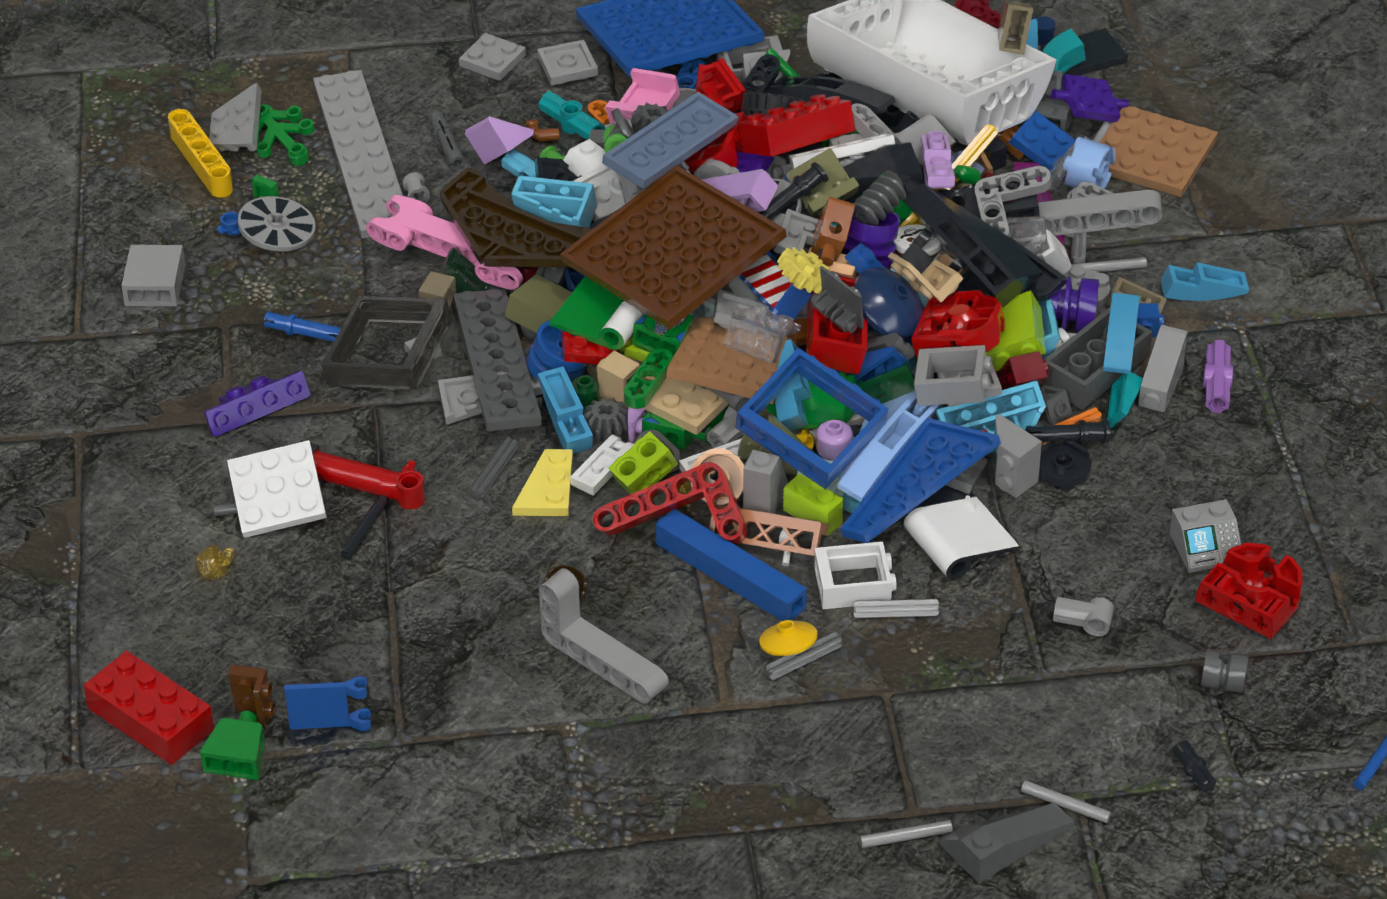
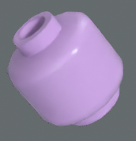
M830 420L822 423L816 433V449L818 454L827 460H835L853 440L851 427L840 420Z

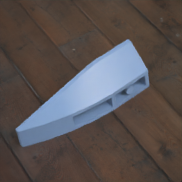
M915 391L883 403L884 406L889 408L885 425L844 469L837 488L861 502L927 418L937 420L935 411L942 408L943 404L919 406ZM864 419L860 431L869 423V421Z

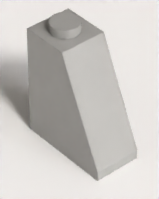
M1161 325L1140 386L1138 406L1165 413L1183 372L1188 331Z
M752 450L743 468V509L775 514L783 497V489L788 484L780 456Z

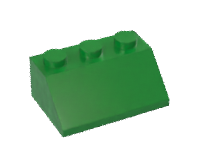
M838 372L848 382L856 384L855 374L845 375L843 372ZM808 381L812 397L802 401L808 425L798 429L818 428L822 423L830 420H840L847 423L854 414V411ZM774 400L773 404L767 405V411L778 419Z

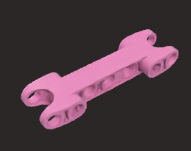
M394 195L386 202V208L393 217H374L366 224V230L372 239L392 249L402 251L410 244L475 268L478 278L497 287L514 290L523 282V276L516 267H485L484 263L480 264L456 225L433 216L431 208L419 200Z

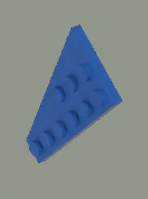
M927 418L840 528L842 536L868 543L1000 445L999 435Z

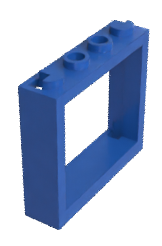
M798 348L737 412L735 428L774 455L780 456L781 460L826 490L885 425L889 408L881 404L880 400L874 399L863 392L858 385L848 382L834 369L828 368L817 361L813 355L810 356ZM797 373L869 421L831 464L758 415Z

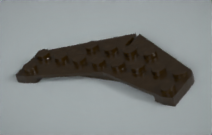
M469 167L464 169L440 191L442 205L479 263H484L485 267H570L562 262L560 254L592 230V228L549 222L520 210L490 186L481 173Z

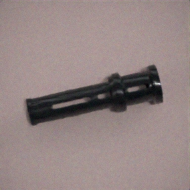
M813 162L810 165V169L801 176H795L792 184L771 200L766 211L757 213L772 220L802 196L808 197L811 195V190L820 183L829 181L827 174L818 163Z
M1107 419L1087 423L1085 420H1078L1075 424L1030 425L1025 428L1026 432L1042 442L1075 441L1082 445L1089 441H1100L1101 444H1106L1110 439V425Z

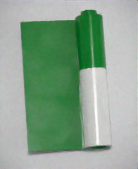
M585 276L550 320L549 325L570 334L581 336L588 341L609 349L618 350L624 346L633 334L634 323L645 313Z

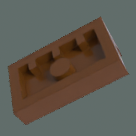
M231 665L228 675L235 711H250L257 714L258 723L262 724L263 728L266 729L269 718L272 719L276 710V702L271 698L273 686L272 682L268 681L267 670Z

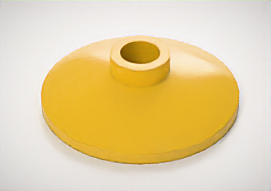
M784 620L766 629L761 634L759 643L761 649L768 654L789 656L809 649L816 642L818 634L816 628L808 622Z

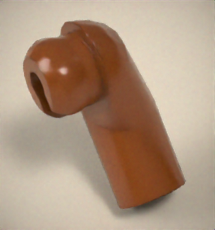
M538 120L526 121V128L534 130L533 135L530 137L540 142L559 140V128L541 129L539 128Z

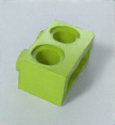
M649 431L645 436L638 439L627 452L618 457L608 469L616 481L629 494H633L656 484L678 463L671 451Z

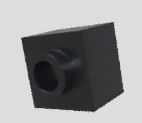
M997 137L984 150L986 157L993 167V171L1006 166L1008 152L1006 144Z

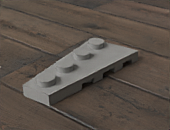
M501 371V372H496L497 375L507 374L506 372H502V371ZM529 371L535 396L543 394L539 381ZM473 375L438 380V389L446 425L482 413Z

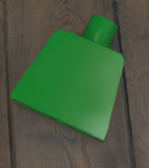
M242 711L238 720L230 718L220 719L200 751L203 772L259 780L265 738L263 725L257 723V716L253 712Z

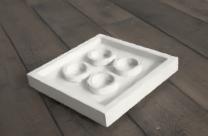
M309 440L227 460L244 538L327 518Z

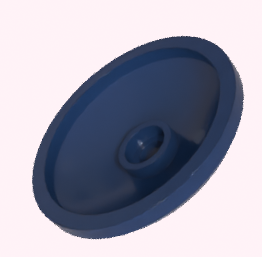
M879 267L864 270L856 278L853 287L862 296V309L865 320L884 335L897 333L903 339L911 338L924 312L922 301L915 288L904 277L892 270Z

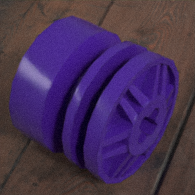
M893 211L890 214L885 213L886 218L882 221L878 220V226L860 223L852 216L847 240L840 254L847 255L862 243L874 253L875 258L884 267H889L893 262L888 258V255L891 252L894 253L896 249V244L893 241L898 236L900 217Z
M1067 277L1066 288H1061L1051 297L1056 320H1063L1062 329L1066 331L1069 321H1075V330L1078 333L1096 318L1098 279L1082 278L1077 290L1072 287V278Z

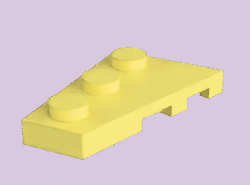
M572 449L544 450L512 507V516H569L570 477L572 476L573 463Z

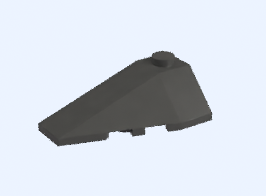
M1051 803L962 826L940 839L939 844L980 883L1074 826L1075 822L1056 803Z

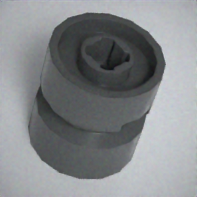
M1207 649L1201 686L1218 689L1223 685L1226 691L1243 693L1249 655L1231 653L1228 657L1225 656L1223 651Z

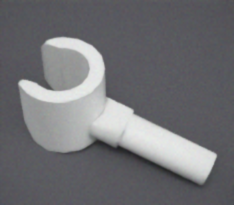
M784 529L780 533L779 543L788 538ZM792 541L787 544L788 546H794ZM784 551L783 566H789L791 552Z

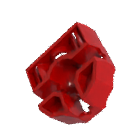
M744 112L734 113L739 116L737 125L684 160L692 175L709 159L724 162L730 167L736 168L738 166L739 159L736 152H743L738 122L747 120Z
M979 290L956 292L953 295H948L942 302L932 297L928 301L911 338L917 360L919 349L954 347L953 341H955L956 345H961V347L985 345L986 352L990 351L1000 343L1001 332H1004L1006 328L1002 305L995 297L985 295ZM969 300L973 302L972 306L968 305ZM937 325H941V330H937Z
M1244 543L1230 548L1223 560V564L1218 562L1201 581L1196 592L1195 601L1272 639L1299 608L1302 569L1288 555L1276 565V560L1271 558V547L1268 545ZM1265 572L1271 574L1268 578L1264 577ZM1233 602L1238 603L1243 610L1238 609Z

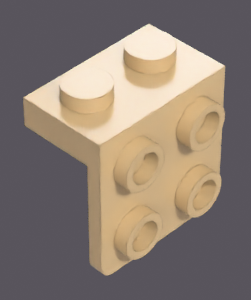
M891 252L888 255V258L893 262L890 265L891 268L899 275H904L917 293H921L928 300L933 297L942 302L948 295L957 290L959 283L964 279L957 271L936 259L921 274L912 264Z

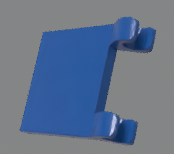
M358 676L346 682L285 685L284 690L290 729L353 727L360 731L369 730L371 728V722L368 720L371 718L370 710L362 708L349 714L347 695L356 699H364L367 696V689L365 688L367 687V679L363 676Z

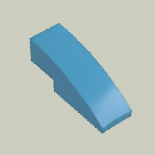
M1198 262L1193 270L1168 265L1160 279L1164 297L1177 300H1218L1244 295L1249 291L1245 272Z
M1112 294L1103 371L1131 373L1139 295Z
M791 339L785 341L777 370L798 349ZM798 373L775 397L778 420L790 431L808 425L802 401L812 397L808 380Z
M564 367L538 373L543 397L563 449H572L573 454L591 449L593 434L583 416V406Z

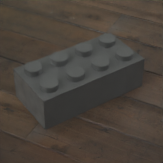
M1110 307L1045 358L1049 373L1041 386L1047 385L1065 389L1069 402L1082 410L1107 391L1112 383L1123 374L1103 371ZM1138 323L1136 324L1131 370L1150 356L1152 331Z

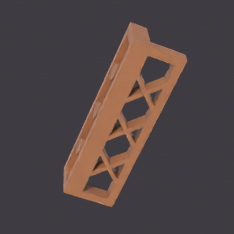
M716 504V508L719 510L725 509L727 507L724 505ZM740 508L746 525L749 523L756 524L761 531L753 539L746 537L740 542L741 544L814 556V549L819 548L821 535L827 536L829 525L822 522ZM711 515L709 530L716 533L717 527ZM732 523L735 528L727 533L728 536H732L739 531L738 523ZM775 528L784 529L788 535V538L779 544L774 543L768 534ZM803 532L813 534L811 549L801 548L795 538ZM765 537L768 542L759 541V540H760L761 538ZM792 541L794 546H788L787 544Z

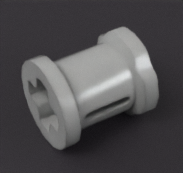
M417 172L405 176L403 187L408 191V197L427 203L430 199V192L425 187L424 176Z

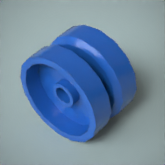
M549 320L540 325L526 357L527 367L532 376L538 380V373L563 366L572 383L575 378L583 375L587 363L564 362L561 330L550 326Z

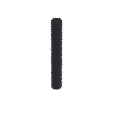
M379 495L341 551L340 554L344 559L352 557L387 504L388 499L386 496Z

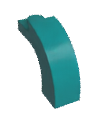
M1072 29L1056 36L1042 51L1056 59L1054 71H1063V74L1069 68L1086 60L1084 44Z

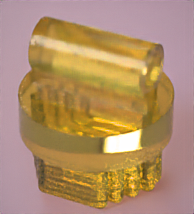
M216 545L205 548L196 557L200 573L206 580L226 575L227 566L230 565L235 555V550L232 547H226L221 552Z

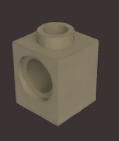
M431 271L418 291L420 311L445 317L453 304V294L456 293L455 277Z

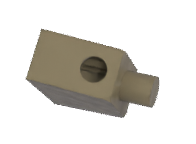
M1009 0L1004 1L998 29L999 51L1024 55L1033 13V7L1030 4ZM1007 37L1014 38L1016 41L1007 40Z

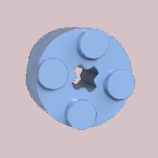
M1078 137L1074 144L1072 156L1068 155L1064 162L1063 170L1067 171L1065 185L1076 188L1081 182H1091L1106 189L1112 175L1111 172H1108L1109 164H1115V148Z

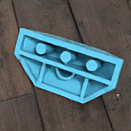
M1036 380L1002 390V395L985 398V402L947 406L937 409L935 412L939 421L980 431L987 430L988 433L994 434L997 415H1002L1025 430L1026 426H1036L1046 405Z

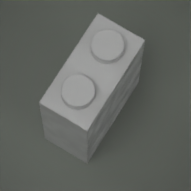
M130 245L121 285L125 306H177L185 270L183 245Z

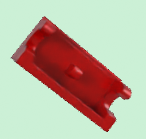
M723 58L700 69L702 74L711 72L709 75L698 79V85L706 97L731 112L742 108L743 93H746V89Z

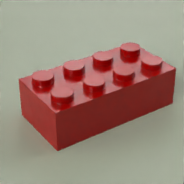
M824 94L811 96V101L791 102L789 103L790 107L785 109L783 107L771 108L768 110L769 113L762 115V113L748 115L747 120L738 122L743 153L772 157L855 131L851 101L841 100L840 96L826 98Z
M839 276L849 287L854 286L856 279ZM811 296L807 301L806 353L810 356L813 355L817 361L828 368L844 373L859 374L867 351V321L863 317V329L857 326L853 333L849 331L844 332L835 323L831 322L830 318H826L824 314L813 308V303L810 302Z
M127 650L83 684L89 710L170 765H173L214 730L212 711L209 704Z

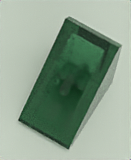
M454 247L449 250L443 264V274L455 277L456 293L487 290L489 283L478 278L475 273V265Z

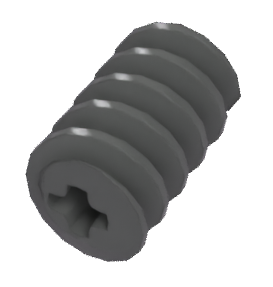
M885 171L883 176H880L876 183L871 184L869 189L864 191L862 196L853 203L855 207L852 216L860 223L878 226V220L882 221L886 218L885 213L890 214L893 211V207H897L900 204L899 200L906 199L907 194L901 179L892 171Z

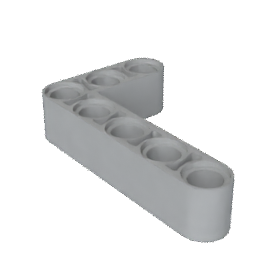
M561 568L539 587L541 630L544 638L551 645L641 703L647 704L668 686V677L660 667L580 617L579 585L576 577L569 570Z

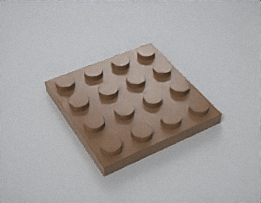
M1128 106L1122 108L1120 111L1121 117L1117 122L1111 124L1100 141L1102 144L1115 148V164H1109L1108 172L1112 173L1111 177L1182 197L1217 141L1218 132L1136 107Z
M696 317L667 368L666 377L751 398L777 371L785 341L789 339L735 326L727 329L713 322L712 318Z

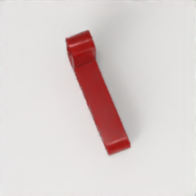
M712 462L704 463L598 508L593 514V524L604 534L611 536L705 497L718 532L724 539L732 544H737L746 538L748 532L726 473L719 465ZM711 471H718L719 477L717 481L711 484L706 483L707 474ZM685 482H692V490L688 494H681V485ZM658 493H666V501L662 505H655V496ZM724 496L728 497V506L722 510L717 509L716 503L718 499ZM635 503L639 504V513L632 517L629 516V507ZM612 514L614 516L612 525L603 527V518L606 515ZM734 522L738 523L739 531L737 534L728 536L726 533L728 525Z

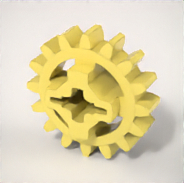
M792 247V249L786 248L777 261L779 263L777 267L783 270L781 274L790 278L789 282L794 283L793 286L800 290L806 288L808 293L814 291L819 295L822 292L820 266H823L828 271L830 270V267L822 264L823 261L818 259L819 256L812 252L808 254L803 249L798 251L795 247Z

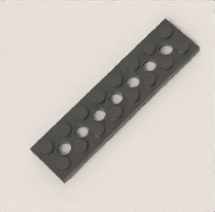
M506 289L454 293L453 302L486 430L495 431L541 426V414L514 321L505 317L508 304ZM501 371H502V372H506L507 374L497 375L496 372H501Z

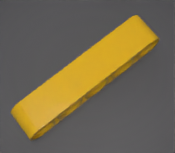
M185 109L171 111L168 115L171 138L213 196L218 198L229 196L233 192L231 170L189 111Z

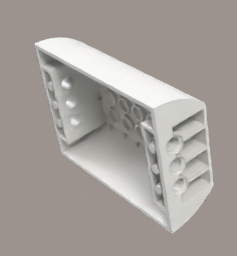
M848 0L810 14L808 17L807 43L814 63L822 66L828 72L839 75L843 80L868 86L893 96L895 102L892 105L898 107L904 113L912 111L920 119L927 114H932L952 137L964 145H969L986 124L995 126L999 133L1028 120L1041 101L1056 64V59L1027 44L1024 55L999 51L998 29L942 0ZM1007 37V40L1016 41L1014 38Z

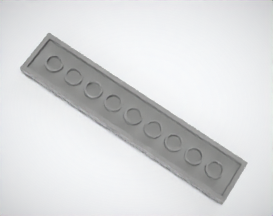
M348 71L346 73L313 78L314 88L361 238H368L370 236L366 230V224L374 217H393L386 208V202L394 195H403L362 71Z

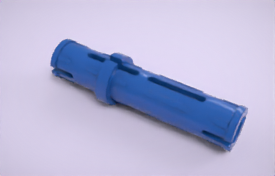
M267 311L264 319L268 320V322L264 321L265 328L285 331L287 335L299 334L341 344L344 336H341V333L345 334L343 327L299 319L297 315L293 314L286 316L272 313L271 311Z

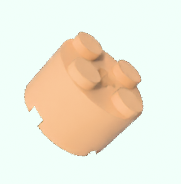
M721 448L711 449L701 454L692 465V468L708 462L719 465L726 473L735 498L738 500L743 494L744 464L742 460L733 452ZM711 471L707 474L706 483L716 482L711 480V477L716 475L717 471ZM705 497L701 499L702 501L707 503ZM721 497L716 504L727 506L729 498Z

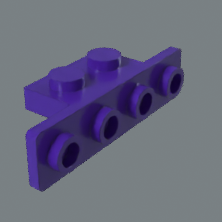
M297 371L279 380L260 376L250 381L251 384L243 388L237 386L226 391L227 395L219 398L220 405L204 412L211 434L213 436L221 435L309 397L310 391L303 372Z

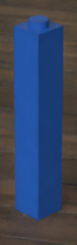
M673 509L656 523L657 545L778 619L792 621L806 609V587L678 510Z

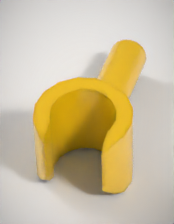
M802 429L800 434H795L811 450L813 449L814 439L811 434H808L809 429Z

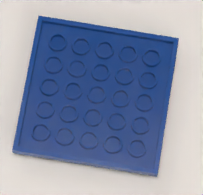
M605 0L575 8L576 17L628 77L631 76L630 71L633 68L648 71L662 70L670 65L685 64L689 60L707 58L715 53L730 52L734 48L752 46L756 42L764 41V31L733 0Z

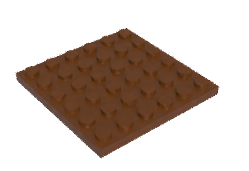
M676 165L560 255L562 262L668 329H671L785 239L787 235L785 228Z

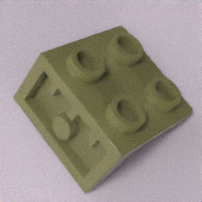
M831 148L786 174V177L792 184L793 178L805 173L811 168L810 165L813 162L818 163L827 174L829 181L820 183L811 190V195L808 197H801L803 205L812 218L822 213L829 197L845 201L858 193L859 184L854 177L849 178Z

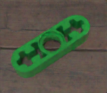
M658 348L648 354L624 388V402L628 407L640 409L650 402L667 378V368L673 359L671 351ZM645 376L655 377V379L651 381H646L642 378Z

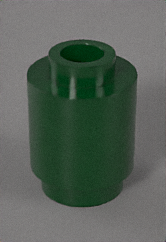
M588 375L579 376L572 382L583 406V416L585 406L591 405L592 400L599 402V383L597 379Z

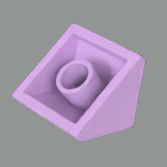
M489 116L466 129L465 135L485 165L533 135L534 130Z

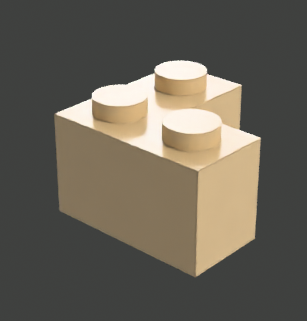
M616 351L602 359L597 365L599 401H601L602 397L605 400L614 398L615 402H623L624 407L628 410L629 407L624 402V388L643 362L627 358Z

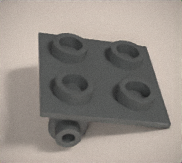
M820 266L822 293L820 295L816 293L812 296L810 302L813 303V308L824 314L826 318H830V321L835 323L844 332L849 331L853 333L857 326L863 329L862 296L855 287H849L834 271L830 272L823 266Z

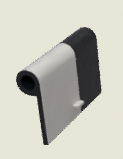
M944 485L899 519V522L948 579H957L964 575L972 559L1016 551L1019 548L1016 541L972 491L969 495Z

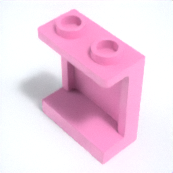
M633 68L630 71L632 84L620 102L609 100L605 108L610 124L615 123L613 110L616 108L622 111L626 119L632 118L638 105L645 106L646 103L651 105L657 103L658 106H666L667 110H670L680 96L676 76Z

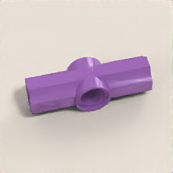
M1215 340L1213 343L1208 344L1206 350L1203 387L1206 388L1205 407L1209 408L1212 413H1222L1223 410L1229 409L1230 390L1233 378V365H1230L1231 346L1227 345L1223 340Z

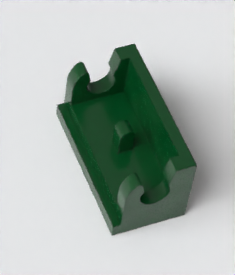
M907 361L902 363V366L865 381L860 380L856 382V385L863 392L874 399L880 400V403L883 404L915 391L914 373H911Z

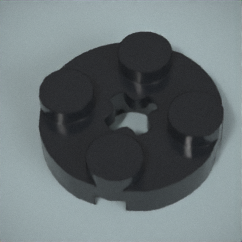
M1053 441L1043 445L1040 455L1039 478L1051 485L1058 486L1063 491L1072 490L1075 485L1081 484L1090 475L1091 460L1089 459L1090 454L1088 450L1072 441H1064V444L1057 445Z

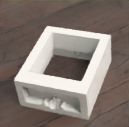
M883 542L814 549V570L822 609L853 607L855 601L891 600L892 591H896V577L894 573L890 574L889 570L892 569L890 553H885ZM876 567L879 581L834 585L831 571Z

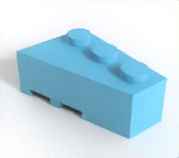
M519 176L511 194L513 204L520 210L549 222L589 228L597 208L594 185L591 183Z

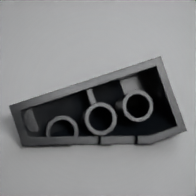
M911 142L883 145L877 148V151L867 156L863 155L857 158V161L843 167L849 178L854 177L859 184L858 193L845 200L852 204L887 170L892 171L901 179L907 195L923 183V172Z

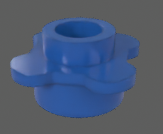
M236 212L224 213L220 217L221 225L217 227L218 233H226L227 235L241 234L238 228L239 214Z

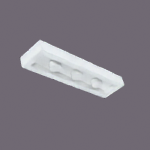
M886 133L790 155L789 158L791 166L796 168L831 148L838 160L849 156V159L852 160L863 156L864 152L872 150L875 152L877 148L883 145L895 144L893 134Z

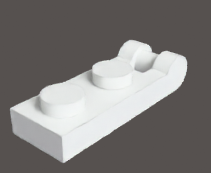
M611 435L570 477V484L594 496L613 476L608 467L634 444L631 442L624 443L620 437Z

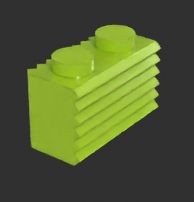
M798 474L784 487L783 511L796 518L829 525L827 536L843 523V497H839L838 494H834L829 489L825 490L815 482H812L811 479L803 477V474Z

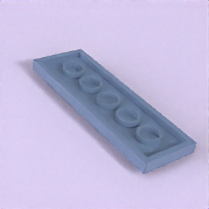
M697 92L605 153L602 163L639 187L645 188L673 167L737 125L739 116Z

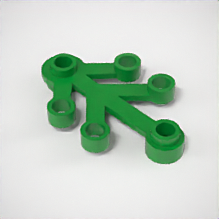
M260 104L256 150L258 157L266 158L272 154L271 147L276 137L288 150L289 161L292 165L301 166L306 164L309 160L307 148L301 143H295L287 133L310 135L315 131L313 121L311 119L301 120L303 114L299 106H291L287 111L273 110L269 105ZM275 120H289L290 122H298V121H300V122H299V124H298V123H277ZM266 126L268 129L262 142H259V133L262 127Z

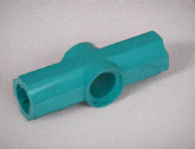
M551 91L544 93L539 101V109L559 121L562 130L566 133H577L588 140L591 129L605 130L604 124L583 112L582 104L578 101H566Z

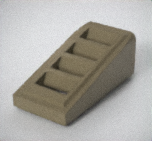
M1119 277L1106 305L1111 307L1113 293L1139 295V303H1158L1159 314H1161L1167 299Z

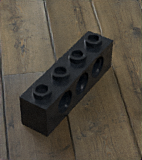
M1024 179L1025 186H1028L1029 184L1027 179ZM1016 181L1009 182L1006 188L1015 190L1020 186V183ZM975 185L964 186L959 190L950 191L942 189L937 191L957 205H964L963 208L981 219L975 195ZM999 185V192H1002L1001 185ZM989 189L984 190L985 195L990 194ZM1037 194L1018 198L1012 202H1002L1007 222L1040 217ZM990 209L985 215L990 218L996 217L1000 211Z

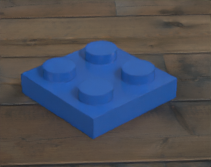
M1035 111L1012 136L1009 143L1035 163H1039L1040 166L1046 167L1051 171L1070 150L1076 140Z

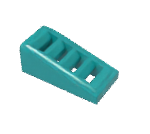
M1132 372L1130 374L1123 373L1112 383L1107 417L1110 428L1128 414L1140 390L1142 377Z

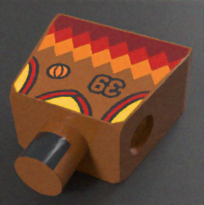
M833 197L828 198L816 223L811 252L819 256L818 259L823 261L822 264L828 267L837 261L846 243L855 204ZM831 223H837V228L829 225Z

